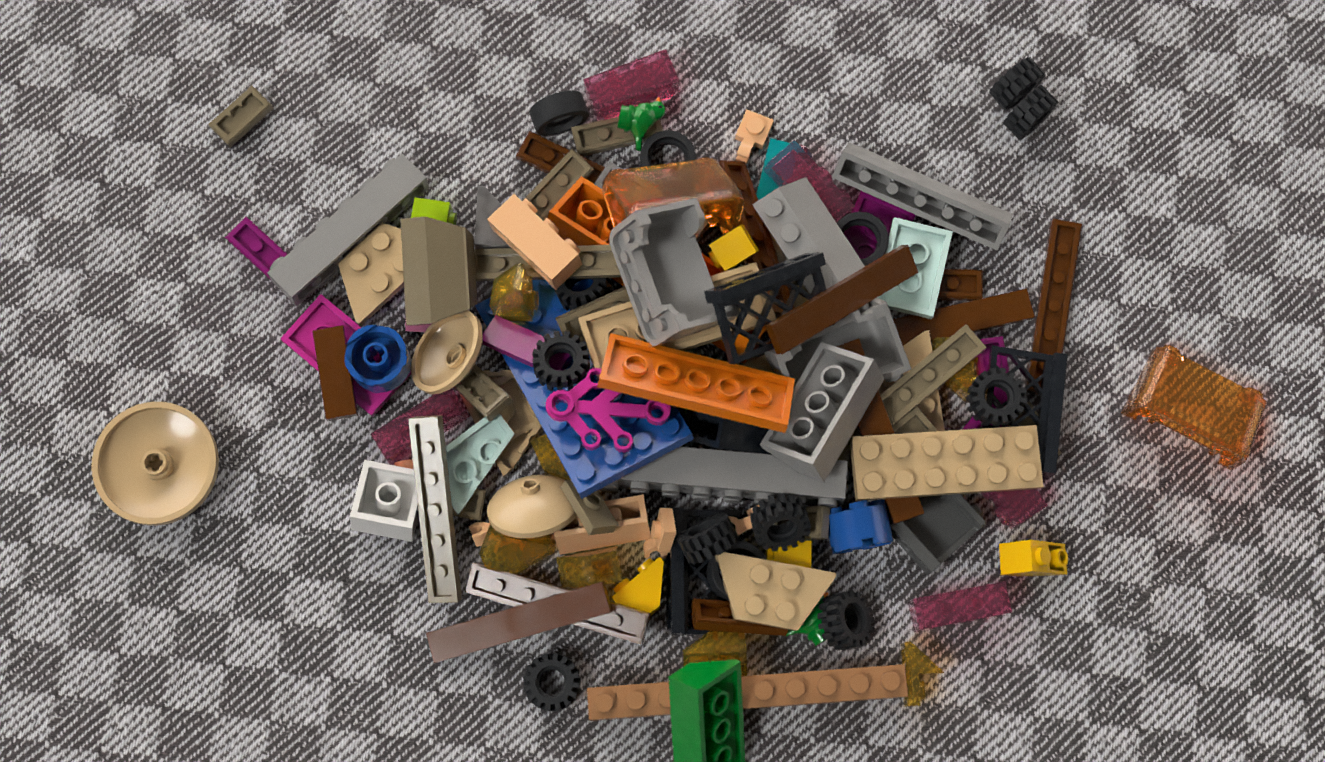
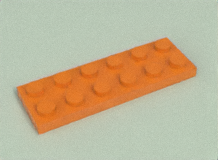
M610 333L597 387L785 433L789 422L795 379L738 364H729L726 361L661 345L652 346L649 342Z

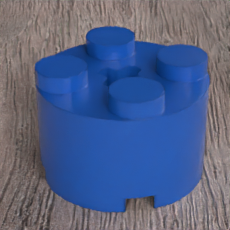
M367 325L358 329L349 338L344 361L349 373L361 387L373 393L388 392L400 386L411 371L410 352L402 337L394 329L387 326ZM377 354L382 357V361L379 363L373 358Z
M884 499L871 502L867 500L850 503L848 508L836 507L830 509L828 535L833 554L850 553L853 550L860 549L866 550L893 542Z

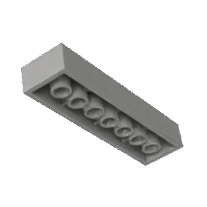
M678 447L601 488L600 491L618 493L619 488L631 489V494H644V496L649 495V491L662 492L661 496L666 498H680V494H690L692 499L699 501H710L711 496L723 497V502L739 504L742 502V499L754 500V505H759V501L762 499L766 502L769 501L768 496L773 495L775 499L778 498V493H784L785 498L789 494H793L795 499L799 497L805 505L825 506L831 509L840 507L845 499L848 461L837 460L825 482H821L796 472L771 454Z

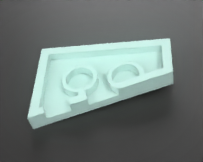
M500 414L491 422L484 417L446 446L452 507L458 515L515 435Z

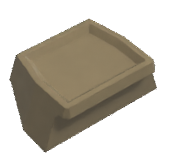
M425 216L400 219L406 326L431 324L477 304L474 236L465 227Z

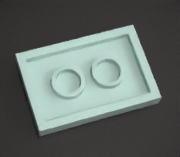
M894 217L889 233L888 249L885 254L901 245H908L918 273L877 298L887 302L891 310L932 319L953 231Z

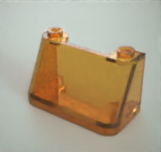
M708 157L637 168L615 169L605 177L602 187L613 227L637 210L697 198L710 227L716 226L718 223L722 234L738 227L744 207V199L740 189L718 161Z
M1164 345L1163 347H1156L1151 352L1121 413L1133 420L1138 415L1146 418L1149 417L1148 423L1154 424L1158 422L1210 449L1208 454L1212 456L1219 454L1220 458L1217 463L1229 470L1244 464L1253 447L1267 405L1266 400L1263 398L1264 394L1254 388H1244L1180 355L1181 352L1173 346Z

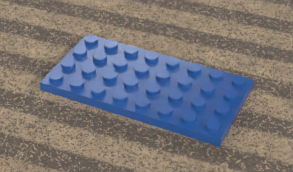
M584 279L578 281L572 287V291L578 292L588 289L593 284V280ZM523 280L475 305L486 327H488L494 316L497 315L539 335L545 336L549 333L551 338L554 337V331H559L560 336H563L555 318L570 311V309L566 311L563 308L554 288L546 280ZM502 354L581 499L693 440L690 429L676 406L670 405V417L662 425H653L646 418L610 416L623 431L630 433L633 438L632 448L625 453L615 449L614 440L591 415L578 414L590 429L597 430L601 436L600 446L595 450H587L582 445L581 437L567 421H555L547 414L546 400L551 393L557 391V387H554L553 391L548 390L547 384L542 386L539 383V378H536L533 367ZM589 355V359H590V369H592V368H594V367H593V364H592V361H591V358H590V355ZM573 359L571 360L566 370L572 366L574 361ZM596 374L590 377V380L598 383L599 378L597 379ZM563 387V390L569 391L568 387ZM591 389L580 400L592 401L605 389ZM622 393L612 403L646 405L649 400ZM564 402L556 405L558 411H565L568 407ZM654 409L651 412L655 418L663 416V412L660 409ZM589 435L585 438V441L588 444H594L597 438L594 435ZM621 437L617 443L620 446H627L629 440Z

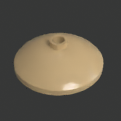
M465 310L436 321L422 335L415 349L411 365L412 379L420 390L428 394L443 393L457 386L473 369L480 355L483 342L482 325L475 314Z
M539 474L521 477L507 483L493 495L488 503L487 514L491 526L498 532L515 538L541 537L564 528L577 516L561 489L565 480L553 475Z

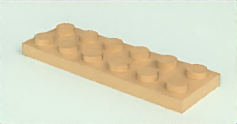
M754 262L710 277L714 287L759 271L757 263ZM756 295L750 308L761 314L766 299ZM631 301L578 317L594 368L602 369L610 333L647 342L641 331ZM771 307L767 319L774 321L776 317ZM747 313L741 328L745 331L753 330L758 319ZM737 318L731 320L730 322L735 324ZM719 325L661 344V346L686 351L721 340L722 335Z
M1036 425L854 436L850 438L856 501L1028 490L1044 487Z

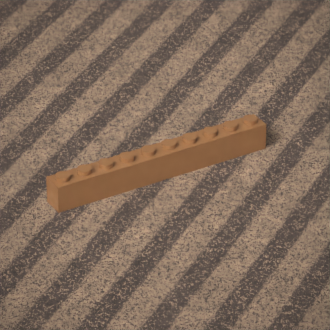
M905 664L741 676L743 710L896 699L908 696ZM669 682L587 688L589 721L671 715Z

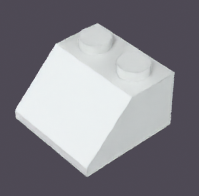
M364 460L350 514L351 530L413 542L419 517L414 469Z

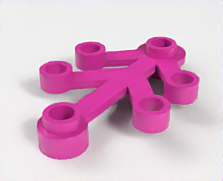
M600 368L590 369L586 378L570 391L557 390L548 396L546 411L549 417L558 422L567 421L581 437L582 445L587 450L597 449L601 444V436L597 430L590 429L578 414L591 415L614 440L615 449L622 453L628 452L632 448L633 438L630 433L623 431L610 416L646 418L653 425H662L670 417V405L652 400H649L646 405L612 403L622 393L607 389L592 401L580 400L591 389H600L597 387L598 383L590 380L592 375H600ZM564 402L568 407L565 411H558L556 405ZM654 409H660L663 412V416L655 418L651 412ZM589 435H594L597 441L594 444H588L585 438ZM625 437L629 440V444L627 446H620L617 443L618 439Z

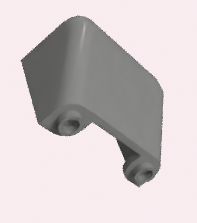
M697 198L637 210L610 232V246L643 336L652 346L665 344L718 325L713 303H707L704 291L713 288L714 285L695 237L703 230L705 215L700 208ZM733 304L725 307L728 321L738 317L740 313L738 307Z
M875 298L837 321L835 325L827 327L784 354H776L775 349L764 352L774 374L794 378V387L821 342L838 346L859 338L865 356L875 360L886 382L896 381L903 377L904 372L911 370L887 302L879 298ZM770 337L765 339L764 342H770Z

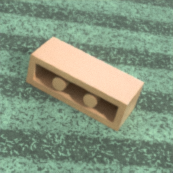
M513 194L487 220L492 230L557 290L583 265L579 256L581 250L571 239L567 238L564 241L557 234L559 232L558 228L548 218L543 221L536 215L538 210L528 199L525 198L521 201Z
M644 494L604 501L618 523V527L612 533L589 535L579 517L576 516L567 526L554 532V538L560 555L650 539L651 532Z

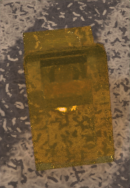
M904 642L901 644V662L905 664L908 694L907 697L903 698L904 707L921 706L920 700H925L924 681H919V675H940L944 672L912 642Z

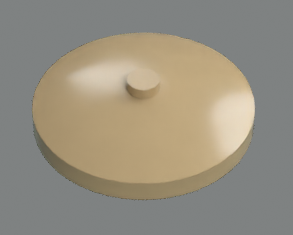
M168 402L138 404L118 414L100 434L92 455V477L95 488L103 502L122 518L148 526L174 523L193 513L210 494L215 484L219 467L217 445L206 424L186 408Z

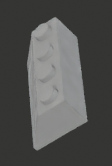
M806 177L781 186L752 204L787 260L804 253L823 252L826 265L821 266L826 289L865 267ZM812 274L806 276L803 282L809 294L812 293L815 286Z
M821 342L793 389L786 432L782 433L769 429L760 443L761 447L796 472L825 482L884 380L875 360Z

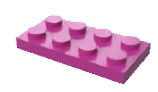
M320 294L280 340L318 371L312 331L343 325L346 342L348 343L351 335L361 327ZM379 354L373 357L377 363L382 361V357ZM352 377L356 404L372 417L375 416L400 387L398 386L388 392L373 393L361 387Z

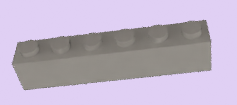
M850 142L844 148L831 177L997 251L1013 216L1010 212Z
M403 154L399 155L396 159H390L375 178L371 177L361 185L360 191L352 198L344 199L338 206V210L331 217L323 218L316 225L314 232L308 237L300 238L288 255L276 259L267 272L270 279L298 306L339 269L338 263L381 223L389 225L414 202V197L419 198L429 189L427 177Z

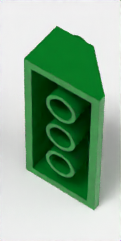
M734 659L693 662L670 675L668 681L674 762H745L741 661Z

